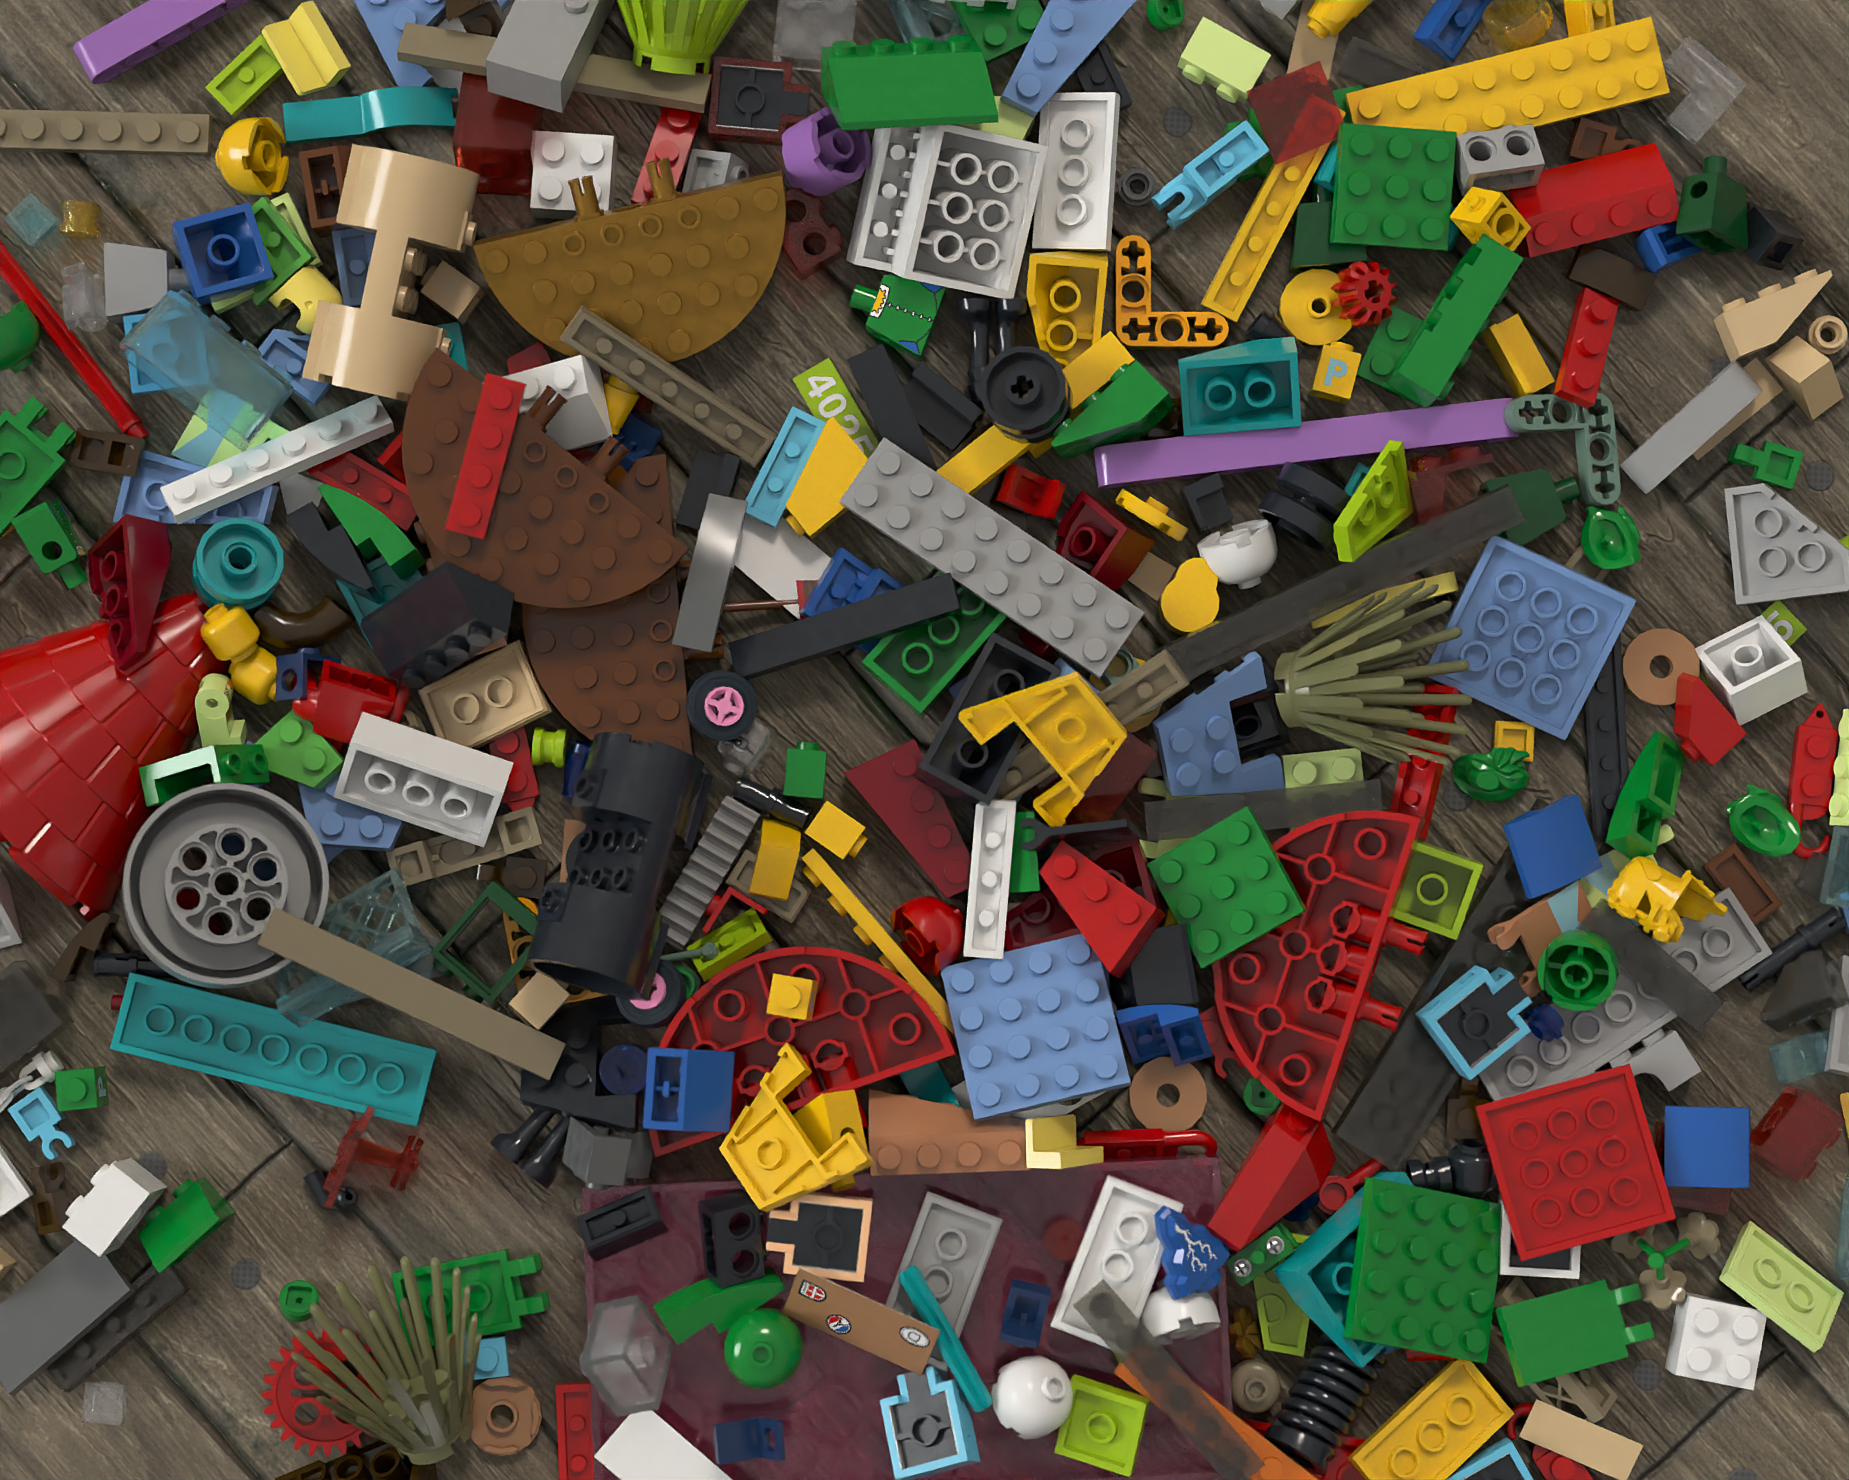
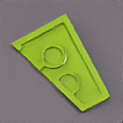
M1388 441L1333 525V538L1337 545L1339 561L1353 563L1413 513L1403 441Z
M1290 1232L1299 1245L1310 1237L1309 1235ZM1287 1255L1286 1257H1284L1283 1259H1281V1260L1279 1261V1265H1280L1289 1255ZM1275 1268L1267 1273L1263 1272L1255 1277L1253 1282L1264 1350L1304 1357L1310 1317L1293 1301L1273 1272Z

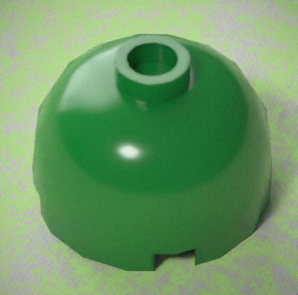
M24 300L11 306L12 310L6 315L0 313V372L11 369L16 374L34 362L30 354L39 346L41 334L39 324Z
M1568 930L1557 935L1543 950L1537 967L1538 982L1542 990L1544 991L1545 988L1547 993L1553 997L1552 1001L1558 1006L1572 1011H1589L1596 1008L1599 1003L1604 1002L1606 999L1608 1000L1613 994L1619 976L1618 958L1610 943L1600 935L1586 930Z
M757 1308L752 1312L742 1315L729 1328L724 1339V1359L729 1372L740 1383L753 1389H772L785 1384L797 1372L803 1358V1338L798 1326L787 1315L774 1308Z

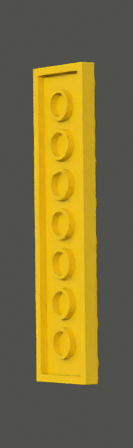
M1647 17L1346 93L1345 99L1352 124L1457 132V135H1463L1473 130L1484 132L1501 129L1508 125L1525 126L1533 124L1534 128L1666 96L1670 91L1652 17Z

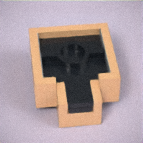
M811 1192L791 1201L790 1209L777 1207L770 1210L766 1250L786 1252L783 1273L797 1275L800 1267L822 1278L864 1282L873 1199Z

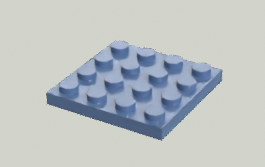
M1492 532L1444 630L1459 627L1462 629V635L1457 639L1436 644L1426 664L1466 660L1469 662V669L1464 672L1429 676V678L1444 685L1456 687L1462 693L1566 740L1636 599Z
M1083 934L1003 952V959L979 958L946 966L941 970L975 1122L1131 1086L1102 962Z

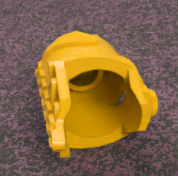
M1642 856L1635 857L1626 864L1625 868L1619 873V877L1613 881V886L1608 888L1607 891L1608 904L1612 909H1616V913L1625 918L1635 919L1644 926V932L1649 934L1652 930V938L1670 944V942L1678 943L1684 931V926L1679 916L1701 922L1710 913L1724 916L1728 910L1721 902H1716L1715 893L1706 887L1702 880L1695 878L1690 870H1686L1684 875L1679 878L1658 866L1653 859Z

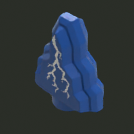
M1163 1206L1154 1214L1156 1236L1164 1248L1161 1263L1166 1272V1277L1163 1283L1173 1300H1177L1191 1295L1193 1292L1205 1293L1213 1289L1221 1280L1222 1274L1219 1268L1230 1256V1247L1214 1237L1204 1225L1191 1224L1184 1214Z

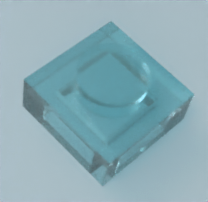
M32 192L3 219L33 249L37 248L62 223Z

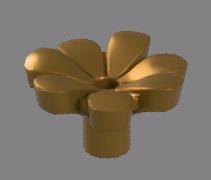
M1249 1307L1235 1310L1234 1323L1229 1325V1328L1221 1330L1220 1338L1224 1345L1236 1343L1238 1351L1243 1354L1245 1359H1255V1351H1262L1261 1339L1256 1336V1334L1261 1333L1259 1320L1252 1321L1253 1314Z

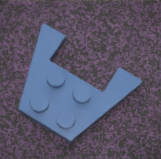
M354 0L398 87H428L434 81L432 75L420 64L398 61L397 49L406 22L432 26L446 12L445 0ZM497 0L502 11L513 1Z
M1256 651L1242 658L1244 662L1228 673L1225 670L1214 678L1215 683L1198 695L1192 693L1153 721L1166 790L1172 796L1273 792L1286 789L1281 760L1275 753L1242 765L1240 761L1229 702L1267 688L1262 658Z
M341 772L320 791L298 782L306 821L316 833L322 847L392 852L406 821L334 798Z

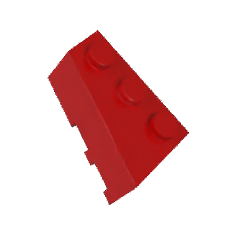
M1063 840L1039 871L1109 973L1120 979L1166 914Z

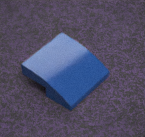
M844 548L836 550L799 614L804 618H808L905 586L880 568L872 569ZM881 638L854 646V648L869 654Z
M1578 794L1566 795L1541 810H1530L1502 825L1527 899L1559 889L1602 868Z
M1156 1004L1116 1011L1118 1023L1134 1065L1170 1054L1175 1067L1213 1056L1197 1008L1172 1004Z
M1665 1106L1664 1179L1666 1186L1750 1188V1108Z

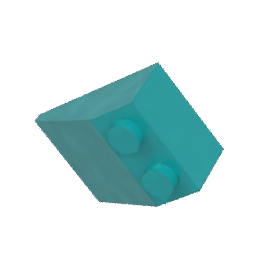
M1294 337L1253 340L1178 359L1184 436L1302 426L1298 355Z

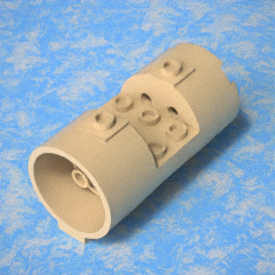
M352 144L336 222L344 226L376 234L360 309L322 300L318 301L302 378L408 402L421 370L436 347L448 356L450 355L452 339L446 338L448 330L407 319L409 314H415L418 306L419 292L414 291L417 276L423 277L428 257L426 253L422 252L423 246L465 254L466 246H473L477 223L472 222L473 215L471 213L480 177L479 174L415 155Z

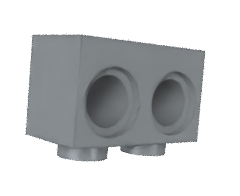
M1533 124L1525 126L1508 125L1501 129L1484 132L1473 130L1463 135H1457L1454 172L1462 196H1465L1471 187L1502 191L1536 186L1538 184L1545 162Z

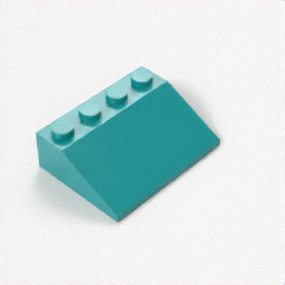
M1379 1172L1373 1177L1414 1186L1405 1172ZM1364 1186L1273 1270L1293 1301L1358 1367L1362 1368L1385 1347V1345L1343 1338Z

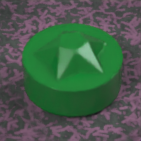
M1148 0L1146 4V13L1150 23L1160 31L1173 29L1179 26L1184 19L1185 9L1182 0Z
M1252 1077L1243 1088L1244 1103L1256 1114H1271L1282 1103L1258 1078Z
M292 1281L283 1287L279 1295L281 1313L285 1318L294 1322H303L312 1318L313 1315L310 1312L311 1304L316 1303L319 1305L318 1290L308 1281Z

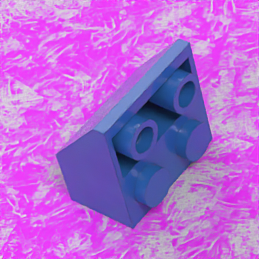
M648 1047L643 1128L730 1132L735 1052Z

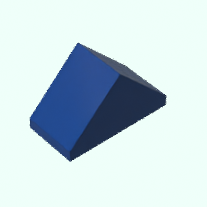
M1677 221L1652 227L1644 231L1632 242L1645 269L1653 274L1703 251V249L1676 234Z

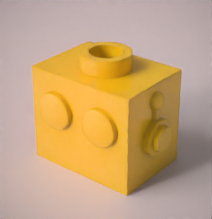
M1477 187L1469 189L1450 215V219L1472 245L1484 233L1512 252H1514L1531 229L1530 225L1502 192Z

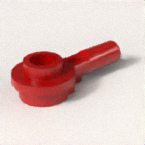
M1375 1155L1345 1178L1342 1176L1326 1177L1321 1188L1314 1193V1201L1317 1207L1322 1212L1333 1215L1354 1195V1190L1365 1183V1178H1372L1386 1168L1382 1160Z

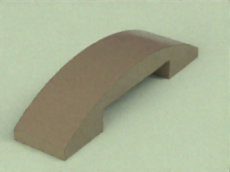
M530 806L495 817L484 848L444 834L393 849L392 852L386 851V856L396 889H400L544 844L534 807Z

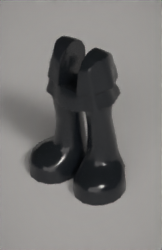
M979 298L957 300V312L961 318L967 321L971 338L970 371L967 372L970 384L967 386L971 402L980 409H985L980 398V380L989 364L992 301ZM999 299L995 301L997 355L1015 347L1018 324L1030 312L1028 300Z
M536 1108L527 1120L513 1133H499L491 1140L490 1144L517 1165L530 1145L556 1113ZM561 1115L563 1117L554 1129L520 1166L525 1173L546 1189L554 1181L555 1175L552 1163L566 1143L572 1115L570 1117Z

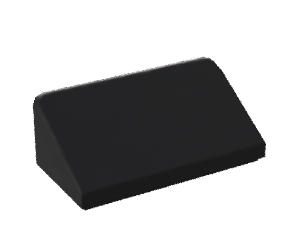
M650 1186L576 1217L587 1252L595 1262L668 1232L666 1222Z

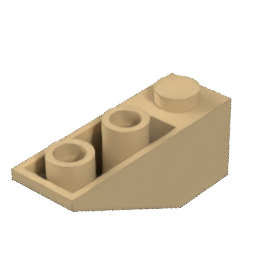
M1812 269L1794 277V285L1782 289L1780 283L1757 292L1759 299L1746 303L1743 297L1722 306L1724 313L1720 314L1713 321L1730 362L1764 350L1777 342L1833 276L1831 270L1818 275L1816 269Z

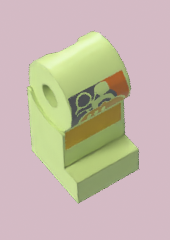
M212 673L202 678L199 684V691L195 697V709L202 748L211 745L245 744L247 736L245 720H234L231 706L234 686L232 681L222 674Z

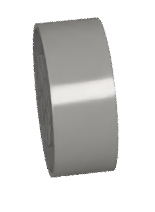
M218 783L197 787L177 795L158 808L146 820L132 842L127 855L123 874L122 900L125 916L135 940L145 954L161 969L193 985L218 989L237 988L269 978L292 962L258 946L257 943L275 907L319 927L328 901L329 872L327 860L316 833L293 806L280 797L257 787L244 784ZM229 835L239 837L244 844L243 852L237 856L227 855L221 847V841L224 837ZM193 849L202 852L206 859L205 866L199 870L188 869L182 860L183 855L187 851ZM261 860L269 861L275 867V877L269 881L259 880L253 873L254 864ZM221 875L232 876L237 882V891L229 896L218 893L215 888L216 878ZM184 889L195 891L199 896V905L193 910H183L176 902L178 892ZM255 899L262 900L268 905L269 915L265 920L255 921L248 916L247 904ZM222 914L229 918L231 922L230 931L221 936L213 934L208 927V921L211 916Z

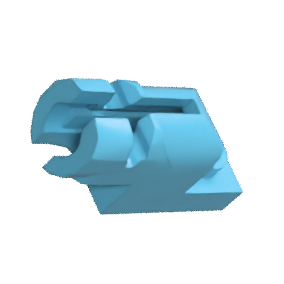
M1245 120L1185 165L1180 175L1151 198L1153 206L1160 212L1174 201L1176 194L1182 193L1185 196V200L1167 214L1169 219L1166 223L1175 230L1236 183L1240 175L1267 156L1270 150L1248 121Z

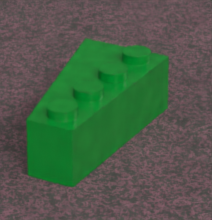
M1483 233L1458 261L1387 384L1426 409L1436 399L1443 401L1455 382L1450 379L1456 368L1461 370L1473 351L1469 346L1474 338H1479L1487 328L1491 320L1488 315L1493 307H1497L1503 300L1509 289L1507 285L1524 258Z

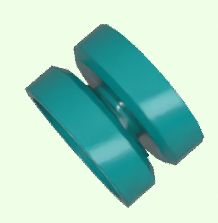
M229 518L214 524L202 535L192 565V585L199 599L209 608L219 603H224L226 606L242 605L248 614L257 612L268 600L272 599L284 567L283 550L277 537L263 524L248 518Z

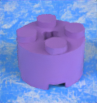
M829 106L786 129L782 134V155L786 167L785 177L792 187H801L804 191L815 196L829 195L858 180L864 170L871 165L872 147L866 130L861 133L859 129L841 130Z

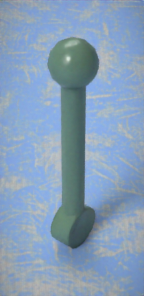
M708 942L700 949L662 955L660 959L668 962L704 956L706 959H713L717 956L719 949L713 942Z

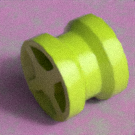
M535 727L532 742V765L541 766L543 763L548 762L553 763L555 767L564 768L568 750V730L558 729L556 732H548L544 727Z

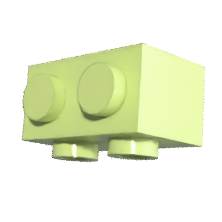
M1203 17L1184 49L1178 67L1183 69L1182 74L1189 80L1198 84H1202L1204 81L1217 88L1216 93L1223 99L1232 103H1236L1238 100L1245 104L1267 66L1271 54Z

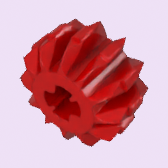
M1361 261L1351 263L1349 269L1341 270L1337 274L1340 282L1331 287L1338 294V298L1331 305L1342 307L1339 318L1343 320L1351 319V325L1355 327L1364 325L1368 327L1377 326L1381 320L1389 318L1393 314L1390 306L1395 305L1399 301V299L1392 295L1391 291L1398 284L1387 280L1391 270H1379L1378 262L1374 261L1366 263Z

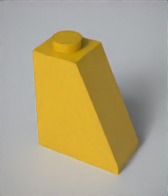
M834 417L826 422L785 505L786 510L790 514L785 519L799 537L806 533L811 540L848 511L839 501L868 461V458Z

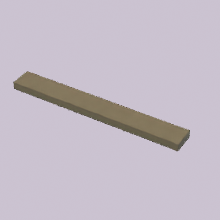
M406 22L397 49V59L403 62L487 76L486 59L496 37ZM590 54L573 91L704 113L712 84V75L695 72V75L651 70V64L642 63L640 67L629 60Z
M276 907L257 943L258 946L545 1080H550L566 1045L551 1036Z

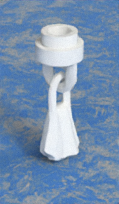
M49 1050L47 1053L41 1051L32 1058L33 1061L19 1073V1080L9 1087L0 1089V1113L22 1090H35L46 1082L52 1083L55 1081V1072L62 1071L64 1066L52 1050ZM37 1068L42 1076L33 1081V1076L27 1075Z

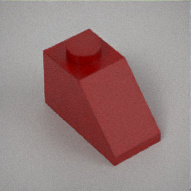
M1683 672L1677 678L1673 732L1682 742L1679 748L1692 762L1696 763L1699 760L1714 766L1747 733L1699 677Z

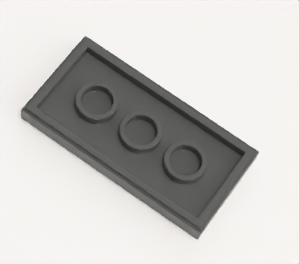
M76 1239L0 1304V1382L8 1394L16 1395L136 1292L109 1253L99 1257Z

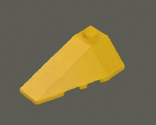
M1080 251L1030 254L1026 295L1039 348L1048 352L1060 364L1062 369L1101 339L1108 269L1107 254Z

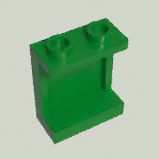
M263 744L211 745L139 768L147 807L162 806L181 793L205 786L204 778L213 776L215 784L256 785L265 784L270 781L268 760L264 754Z

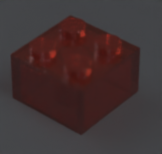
M1786 1086L1750 1133V1156L1776 1177L1795 1183L1800 1178L1805 1180L1815 1170L1818 1161L1815 1159L1824 1147L1830 1148L1840 1137L1842 1130L1839 1127L1845 1119L1808 1090Z

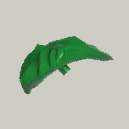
M1593 506L1587 507V518L1581 531V544L1590 561L1605 570H1618L1637 563L1641 558L1638 548L1641 537L1638 528L1634 525L1633 518L1627 515L1625 509L1622 506H1617V512Z
M1496 747L1488 754L1463 755L1452 763V778L1458 789L1472 799L1485 802H1502L1512 798L1521 788L1529 785L1531 776L1526 771L1523 759L1530 757V755L1526 751H1518L1513 747Z
M1746 785L1748 794L1741 796L1739 800H1732L1725 810V813L1729 815L1730 829L1735 837L1745 846L1760 854L1779 857L1792 853L1800 843L1801 831L1797 821L1782 806L1779 796L1770 793L1765 788L1760 789L1755 785Z

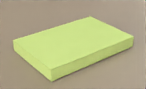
M1752 1221L1742 1226L1719 1277L1720 1281L1813 1353L1823 1346L1844 1295L1840 1289Z

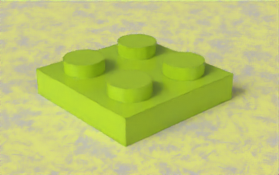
M1075 1374L1070 1379L1074 1395L1072 1409L1065 1422L1060 1426L1054 1453L1131 1477L1135 1470L1151 1398Z

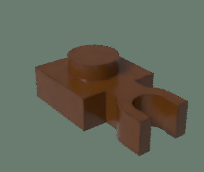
M1578 117L1566 154L1587 160L1622 151L1628 144L1638 147L1641 142L1625 137L1615 140L1617 127Z

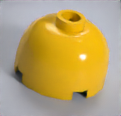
M270 117L238 120L227 128L219 142L215 159L228 185L247 195H272L271 193L281 191L287 180L289 169V156L281 158L282 150L280 144L286 143L285 135L278 123Z

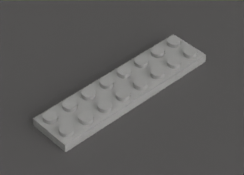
M886 438L881 440L839 501L842 506L943 574L950 572L956 583L1099 679L1144 616V611Z
M1727 887L1715 894L1716 902H1721L1728 908L1724 916L1710 913L1701 922L1680 917L1684 931L1678 943L1670 942V944L1657 941L1651 936L1619 957V976L1613 994L1608 1000L1606 999L1604 1002L1599 1003L1596 1008L1589 1011H1572L1560 1007L1552 1001L1526 1018L1524 1022L1531 1031L1478 1074V1079L1492 1100L1496 1101L1589 1075L1771 955L1772 951L1731 889Z

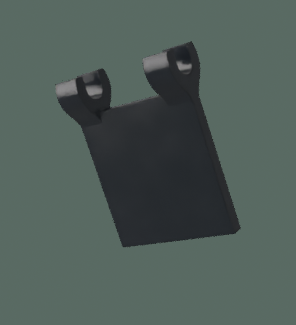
M1025 818L1020 821L1022 829L1033 828L1036 830L1035 839L1030 842H1022V849L1028 852L1037 851V858L1041 861H1047L1062 840L1071 847L1143 839L1142 831L1127 819L1058 827H1047L1034 818ZM1049 841L1051 842L1049 849H1047L1046 851H1039Z

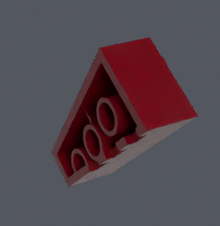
M915 739L844 772L845 776L946 898L969 888L971 856L939 791L914 778L924 758Z

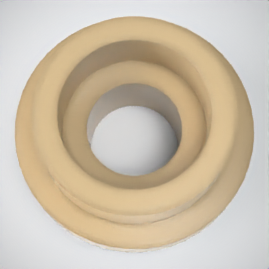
M1825 315L1812 322L1808 329L1807 337L1812 347L1824 355H1830L1844 347L1848 332L1845 324L1839 318ZM1822 329H1827L1832 333L1831 342L1822 340Z

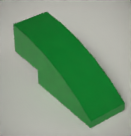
M324 483L317 487L351 539L368 560L380 552L401 580L426 563V560L402 530L372 505L344 490Z
M1660 731L1653 733L1630 771L1619 795L1609 825L1606 843L1630 860L1638 856L1645 857L1656 854L1661 821L1673 817L1675 812L1684 753L1680 750L1677 743Z
M764 1267L765 1277L722 1289L707 1278L674 1292L654 1304L653 1307L676 1344L679 1345L711 1322L718 1333L721 1334L731 1327L742 1315L754 1311L786 1289L773 1267Z

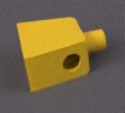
M854 1090L823 1093L793 1114V1117L820 1156L847 1132L855 1134L867 1150ZM853 1174L831 1183L833 1192L844 1191L856 1185Z

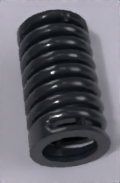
M1322 1332L1318 1339L1319 1345L1312 1349L1310 1353L1311 1358L1307 1359L1303 1365L1304 1371L1300 1372L1296 1377V1384L1292 1385L1288 1391L1289 1397L1285 1398L1281 1404L1282 1410L1277 1411L1274 1421L1267 1428L1263 1436L1309 1472L1324 1476L1329 1465L1326 1462H1331L1335 1458L1336 1453L1334 1449L1340 1448L1343 1443L1340 1436H1346L1350 1431L1347 1423H1353L1356 1420L1357 1413L1355 1410L1362 1409L1365 1404L1362 1397H1367L1372 1392L1369 1384H1374L1378 1381L1381 1370L1385 1368L1388 1362L1384 1355L1379 1352L1363 1368L1358 1367Z

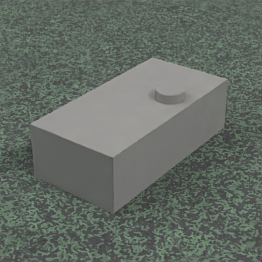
M515 0L486 59L488 92L562 113L615 0Z

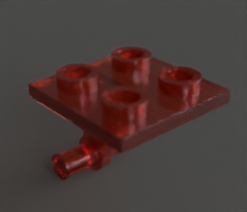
M1320 61L1284 76H1276L1272 81L1246 91L1275 165L1338 139L1339 124L1344 123Z
M1464 444L1447 449L1448 456L1433 457V454H1425L1410 459L1411 465L1407 466V473L1418 514L1415 517V525L1418 531L1425 535H1433L1441 530L1440 518L1447 473L1494 461L1492 453L1479 450V446L1471 447V444Z
M368 1106L361 1119L354 1116L347 1134H344L336 1153L338 1158L334 1167L332 1166L323 1189L330 1191L324 1206L332 1209L350 1175L355 1161L396 1169L390 1181V1186L395 1189L400 1176H402L397 1190H405L411 1173H414L418 1168L419 1161L417 1157L424 1141L419 1137L412 1150L411 1148L416 1136L410 1135L407 1138L403 1152L398 1153L365 1140V1134L376 1109Z

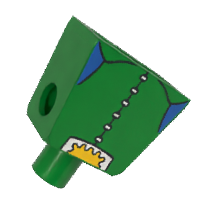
M884 275L878 291L857 284L849 306L870 313L866 322V331L921 362L945 298L946 287L893 275Z
M59 499L45 501L10 520L44 575L56 571L67 591L88 580L77 561L87 555V552ZM55 542L62 548L60 557L56 556L53 552Z

